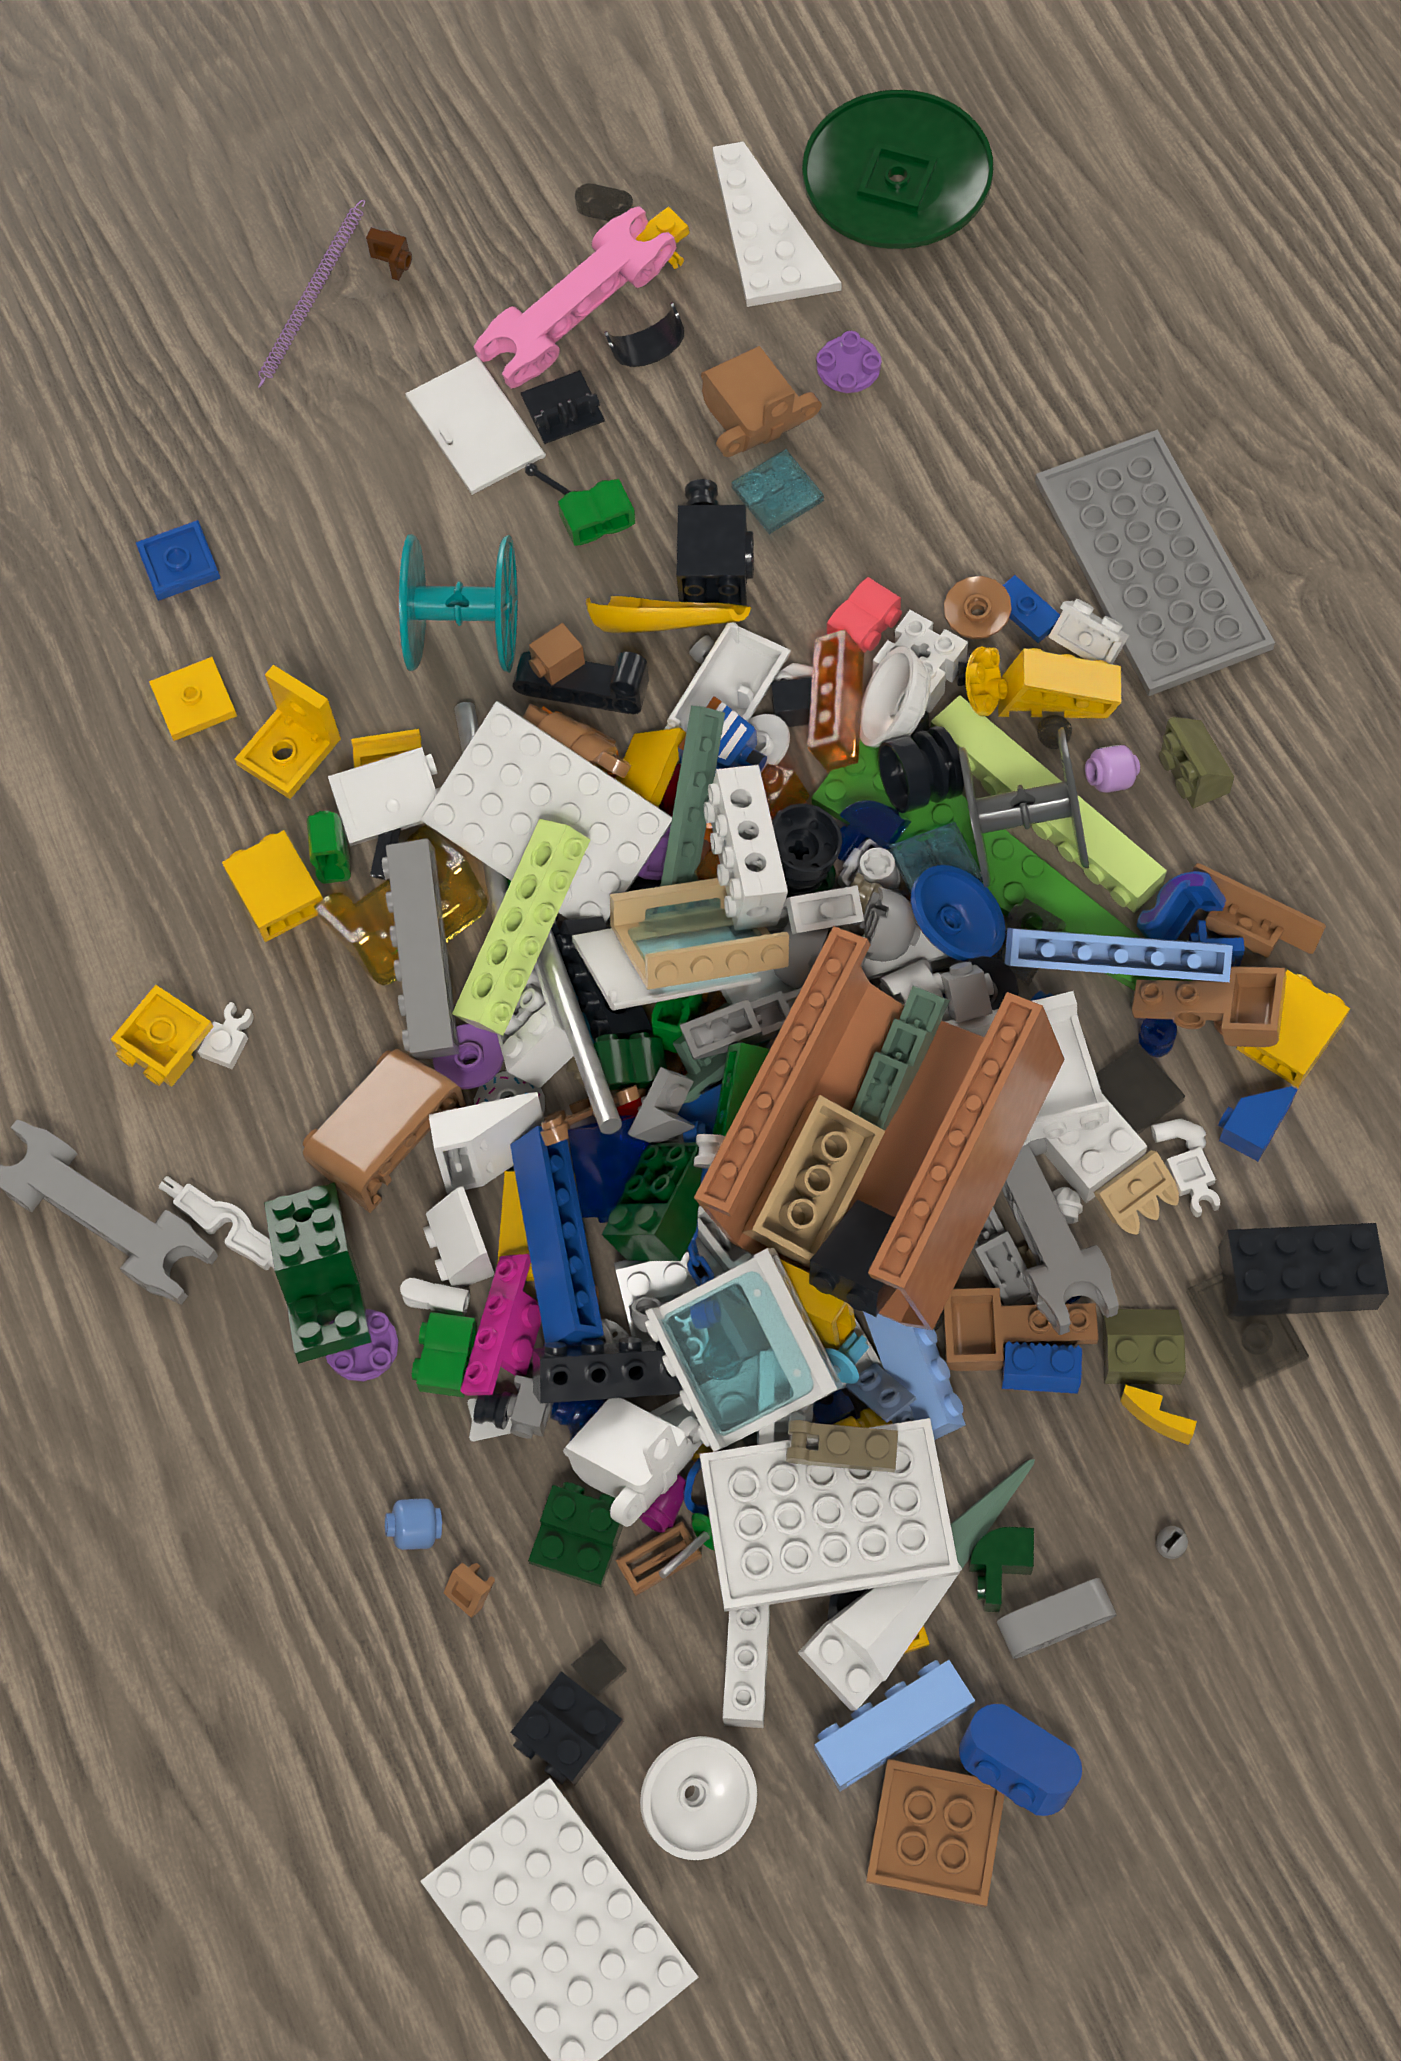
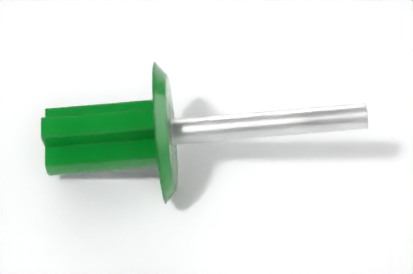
M694 1513L692 1515L691 1523L697 1538L659 1571L661 1578L665 1579L702 1544L714 1550L709 1517L701 1513Z

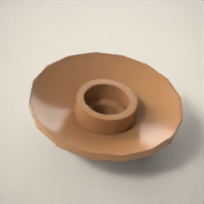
M984 576L967 577L957 582L948 591L944 601L945 619L950 628L960 636L971 639L988 638L998 633L1008 623L1012 611L1011 598L1005 587L995 579ZM976 609H980L984 612V614L980 616L972 615V612Z

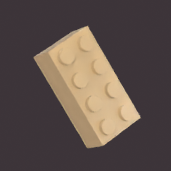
M821 1095L808 1100L742 1233L769 1248H775L778 1253L802 1266L810 1268L811 1258L842 1220L885 1130Z

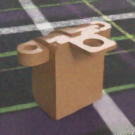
M760 346L701 373L703 380L702 393L705 404L726 430L716 442V446L725 457L734 456L761 443L767 444L780 438L782 433L813 418L822 407L821 402L812 392L798 397Z
M529 704L523 715L526 720L605 773L609 770L625 778L632 766L629 762L616 755L617 747L615 746L616 741L589 724L579 723L558 712L549 714L532 704Z

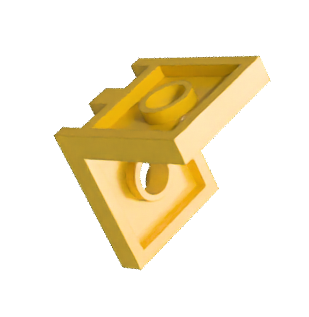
M272 665L266 672L265 677L277 709L236 756L235 762L243 770L291 799L337 745L341 737L328 699L277 666ZM288 748L293 751L287 759L279 760L275 758V754L280 749Z

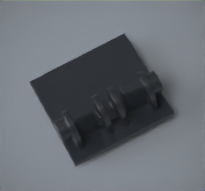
M580 370L520 392L544 444L605 422L598 407L600 406L599 399L596 393H591Z

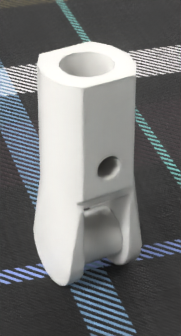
M416 1278L406 1279L400 1287L404 1303L409 1307L431 1309V1311L462 1317L466 1315L470 1300L469 1290L433 1284Z

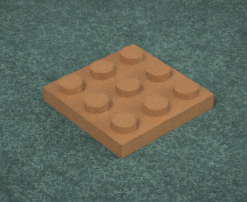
M888 1759L866 1883L986 1908L1005 1795L990 1785L982 1783L975 1776Z

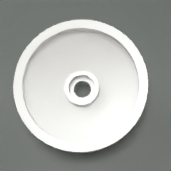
M706 1736L683 1739L664 1750L652 1763L645 1776L640 1799L644 1825L652 1839L665 1851L676 1857L687 1860H703L715 1857L735 1845L748 1829L756 1808L757 1786L749 1763L733 1746L720 1739ZM694 1785V1794L691 1797L686 1798V1789L689 1786Z

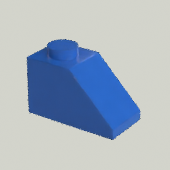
M1290 1086L1241 1098L1235 1109L1228 1106L1218 1124L1219 1127L1223 1128L1219 1141L1259 1162L1290 1108L1298 1089Z

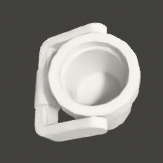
M873 839L862 842L858 848L852 850L843 864V871L838 876V884L842 888L849 887L851 882L848 878L855 871L864 875L865 880L869 883L877 882L881 884L882 888L892 889L900 887V872L896 866L894 856Z

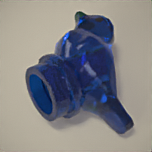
M608 1399L555 1402L551 1408L550 1418L558 1421L559 1425L568 1426L571 1441Z

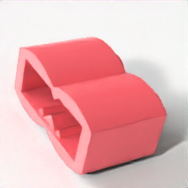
M867 577L856 587L849 599L842 603L827 622V636L859 657L867 650L872 651L878 645L881 633L888 627L893 628L902 615L900 610L901 597Z

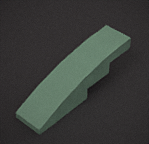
M912 986L900 1019L894 1018L881 1052H875L852 1108V1113L883 1130L887 1129L927 1054L950 1000Z

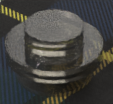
M1047 716L1038 725V739L1047 748L1059 749L1057 732L1061 727H1064L1068 743L1072 736L1071 724L1062 716Z

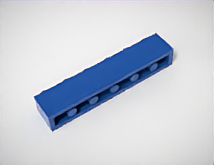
M536 1126L510 1144L545 1343L563 1342L567 1346H581L582 1341L598 1339L604 1335L568 1141L565 1139L545 1146L540 1134L543 1128L542 1126Z

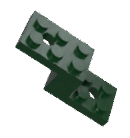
M335 1182L323 1186H315L306 1191L288 1196H280L274 1200L264 1202L274 1271L287 1304L294 1353L298 1364L372 1343L359 1272L347 1239L339 1193ZM329 1321H335L330 1325L323 1326L325 1323Z

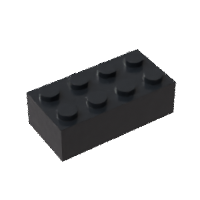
M1376 1223L1232 1229L1226 1231L1218 1246L1229 1317L1378 1310L1389 1295Z

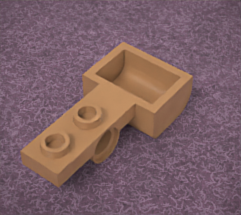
M1231 967L1230 982L1136 980L1132 1007L1134 1018L1172 1019L1174 1024L1185 1029L1201 1028L1205 1025L1206 1020L1222 1021L1221 1030L1226 1045L1271 1047L1279 1041L1287 978L1285 968Z
M1000 1288L953 1289L943 1308L946 1364L950 1370L954 1371L1000 1370L1004 1364L1003 1347H1005L1008 1341L1012 1344L1018 1342L1020 1345L1025 1342L1028 1346L1032 1342L1035 1346L1039 1343L1045 1346L1048 1343L1051 1347L1054 1344H1097L1096 1303L1065 1304L1070 1315V1332L1059 1335L1036 1305L1001 1306Z

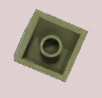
M1118 1309V1314L1109 1318L1102 1314L1105 1384L1181 1385L1186 1373L1185 1339L1179 1310Z

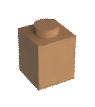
M563 623L529 644L531 654L529 664L539 678L544 676L551 685H554L585 664L583 646Z

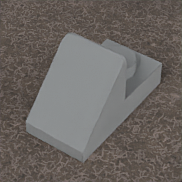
M661 1067L628 1134L632 1137L657 1144L693 1129L695 1125L677 1114L686 1100L694 1081L682 1074Z

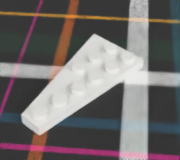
M738 142L713 147L714 162L747 307L841 291V281L745 143Z

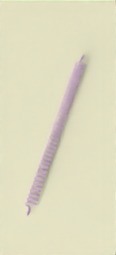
M361 200L354 208L349 210L347 217L337 232V236L331 242L332 245L326 251L324 259L321 260L319 268L316 269L313 275L314 277L311 278V282L308 283L306 291L301 296V300L298 301V305L295 306L293 314L282 330L280 338L274 344L275 347L272 348V352L266 358L267 361L261 367V371L258 373L261 378L258 388L261 387L266 378L262 379L260 376L261 372L268 378H273L271 374L275 373L273 368L277 369V364L281 363L279 360L283 359L281 354H286L285 350L289 349L287 345H291L289 340H294L293 336L297 335L295 331H299L297 326H302L303 317L307 316L305 312H309L307 307H312L311 303L315 302L313 298H317L315 293H320L318 289H322L321 284H325L324 280L328 279L326 275H330L328 270H333L331 266H335L334 261H338L337 257H340L339 252H343L342 248L346 247L344 243H348L347 239L351 238L349 234H353L352 229H356L355 225H358L357 220H361L360 216H363V212L356 207L361 202H364L363 207L365 200ZM355 209L360 211L362 214L360 215L357 212H355ZM352 214L357 215L359 219L353 217ZM349 218L355 220L357 223L355 224L351 222ZM346 223L353 225L354 228L349 227ZM344 227H345V228H348L349 230H351L352 233L346 231V230L344 229ZM341 232L346 233L349 237L344 236ZM339 237L344 238L347 242L342 241ZM336 241L341 242L344 246L339 245ZM334 246L339 247L342 251L337 250ZM327 260H330L331 262H333L334 265H332V264H330L329 262H327ZM324 264L331 267V269L326 268ZM308 292L313 293L316 297H313Z

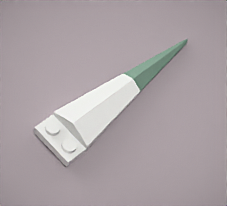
M1035 1459L1025 1461L950 1524L959 1573L971 1557L976 1544L986 1535L1034 1465ZM958 1575L868 1589L824 1623L801 1648L798 1654L851 1711L857 1710L878 1685L890 1675Z

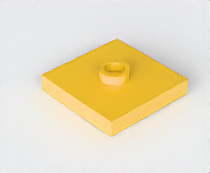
M213 657L149 681L173 741L237 717Z

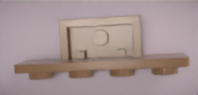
M1200 863L1194 866L1192 872L1208 873L1226 898L1223 911H1210L1205 920L1206 928L1222 937L1244 938L1245 947L1267 958L1280 939L1309 954L1314 953L1326 928L1324 923Z

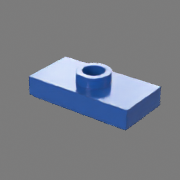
M1014 575L1003 584L1011 598L1012 611L1009 618L1034 641L1040 643L1051 633L1060 614Z

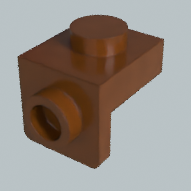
M371 227L366 236L371 258L388 262L392 279L399 281L404 270L407 271L412 261V253L409 252L406 237L397 235L389 230L382 231Z

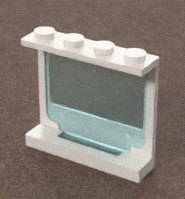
M766 1248L755 1254V1258L660 1307L645 1311L649 1319L645 1322L647 1330L655 1342L660 1341L666 1355L662 1356L664 1365L672 1377L677 1376L683 1390L679 1391L682 1402L689 1412L694 1411L700 1423L697 1426V1432L706 1447L711 1445L713 1452L723 1449L843 1388L775 1248Z

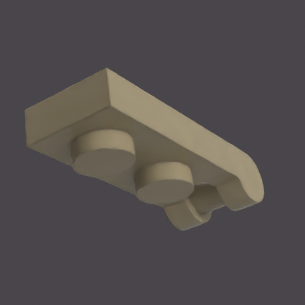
M804 1420L789 1421L788 1434L792 1436L791 1447L787 1448L786 1461L789 1463L895 1473L898 1443L897 1430L817 1424ZM807 1438L819 1439L818 1451L807 1449Z

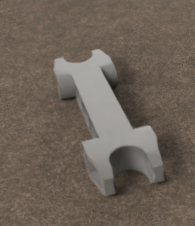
M16 1120L11 1129L21 1141L27 1144V1153L18 1164L13 1166L0 1165V1187L7 1196L30 1212H33L42 1199H44L128 1255L129 1257L120 1268L121 1272L148 1292L168 1298L182 1305L188 1295L184 1293L179 1284L170 1279V1270L173 1264L185 1256H194L212 1265L218 1257L215 1250L200 1238L187 1222L170 1211L164 1210L157 1221L153 1223L70 1168L69 1165L78 1154L68 1144L45 1129Z
M1040 1138L1022 1146L1001 1190L1037 1263V1266L1025 1270V1279L1038 1310L1047 1318L1054 1330L1059 1335L1070 1332V1315L1065 1305L1066 1301L1075 1296L1089 1297L1096 1302L1102 1314L1107 1318L1118 1314L1119 1304L1111 1279V1271L1103 1253L1097 1245L1082 1250L1079 1249L1036 1161L1035 1156L1047 1152L1045 1138Z

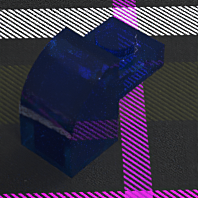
M864 800L849 805L839 814L850 824L848 827L843 826L840 828L842 845L838 859L846 861L852 850L858 848L866 837H869L883 849L892 850L912 821L895 808L884 803Z

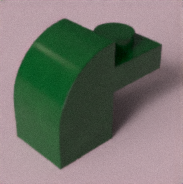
M998 1528L984 1535L976 1544L972 1553L969 1572L984 1573V1576H977V1600H984V1612H1000L1002 1603V1574H1032L1034 1567V1528Z

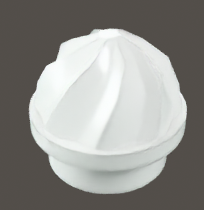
M1068 1187L1054 1190L1052 1193L1067 1224L1078 1222V1214L1083 1211L1079 1194Z

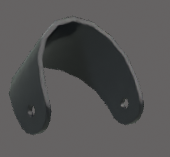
M674 302L670 303L671 309L663 319L645 330L625 336H612L607 331L604 332L615 359L621 365L628 367L646 366L667 357L680 346L684 338V326Z

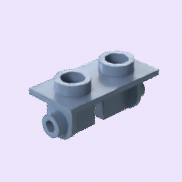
M873 1363L859 1374L857 1383L846 1385L847 1389L886 1423L890 1420L893 1424L914 1421L910 1404L916 1400V1397L876 1363Z

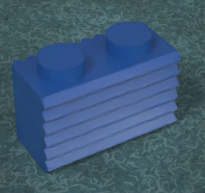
M1008 1341L1005 1344L1002 1389L1078 1394L1082 1375V1348L1079 1345L1074 1349L1072 1345L1066 1348L1064 1345L1058 1347L1054 1344L1051 1347L1048 1343L1045 1346L1041 1343L1035 1346L1033 1342L1029 1346L1025 1342L1020 1345L1018 1342L1012 1344Z

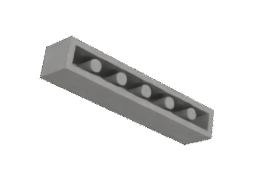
M429 839L386 845L387 857L382 858V868L385 878H390L391 891L386 892V902L389 913L394 912L395 925L390 926L392 945L393 947H398L399 960L394 961L396 979L398 982L402 981L403 994L398 995V1005L401 1016H406L407 1029L402 1030L405 1051H410V1054L417 1060L460 1054L455 1016L452 1015L454 1003L435 848Z

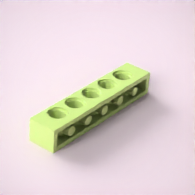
M539 819L452 1015L476 1028L504 1035L589 845V838L566 824Z

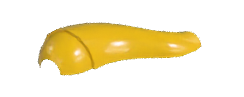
M611 596L607 606L590 602V598L586 599L587 611L592 622L602 631L610 633L655 632L739 622L749 615L751 607L734 604L671 602L623 596Z

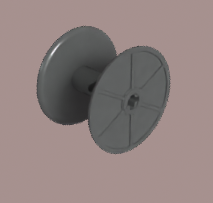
M1064 727L1058 730L1057 739L1065 782L1024 789L1022 785H1019L1017 791L982 798L976 797L967 750L964 747H959L969 815L984 887L990 885L991 877L983 833L1015 828L1022 825L1025 829H1029L1032 823L1071 817L1080 863L1084 868H1089L1080 806Z

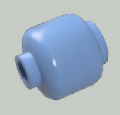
M430 1499L397 1500L393 1506L392 1513L385 1514L386 1537H393L394 1544L398 1549H428L433 1546L435 1539L441 1538L440 1508H435Z

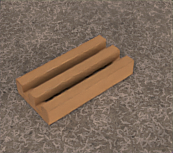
M680 1522L615 1561L634 1595L637 1596L664 1580L659 1575L660 1570L638 1583L636 1581L637 1577L677 1555L694 1540L684 1523ZM679 1535L684 1539L630 1571L628 1565ZM699 1549L692 1553L666 1578L702 1558Z

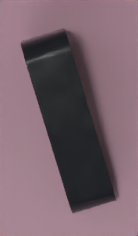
M529 651L523 652L520 656L512 687L522 695L625 714H638L641 712L649 682L646 659L636 653H619L615 666L585 661L584 665L554 685H551L544 676L539 678L534 673L529 664L531 659Z

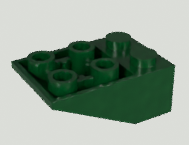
M696 1142L648 1144L641 1154L640 1161L630 1180L626 1183L625 1190L615 1209L610 1214L609 1221L601 1234L628 1261L682 1260L697 1229L699 1203L695 1200L694 1196L701 1185L702 1168L694 1166V1158L699 1153V1146Z

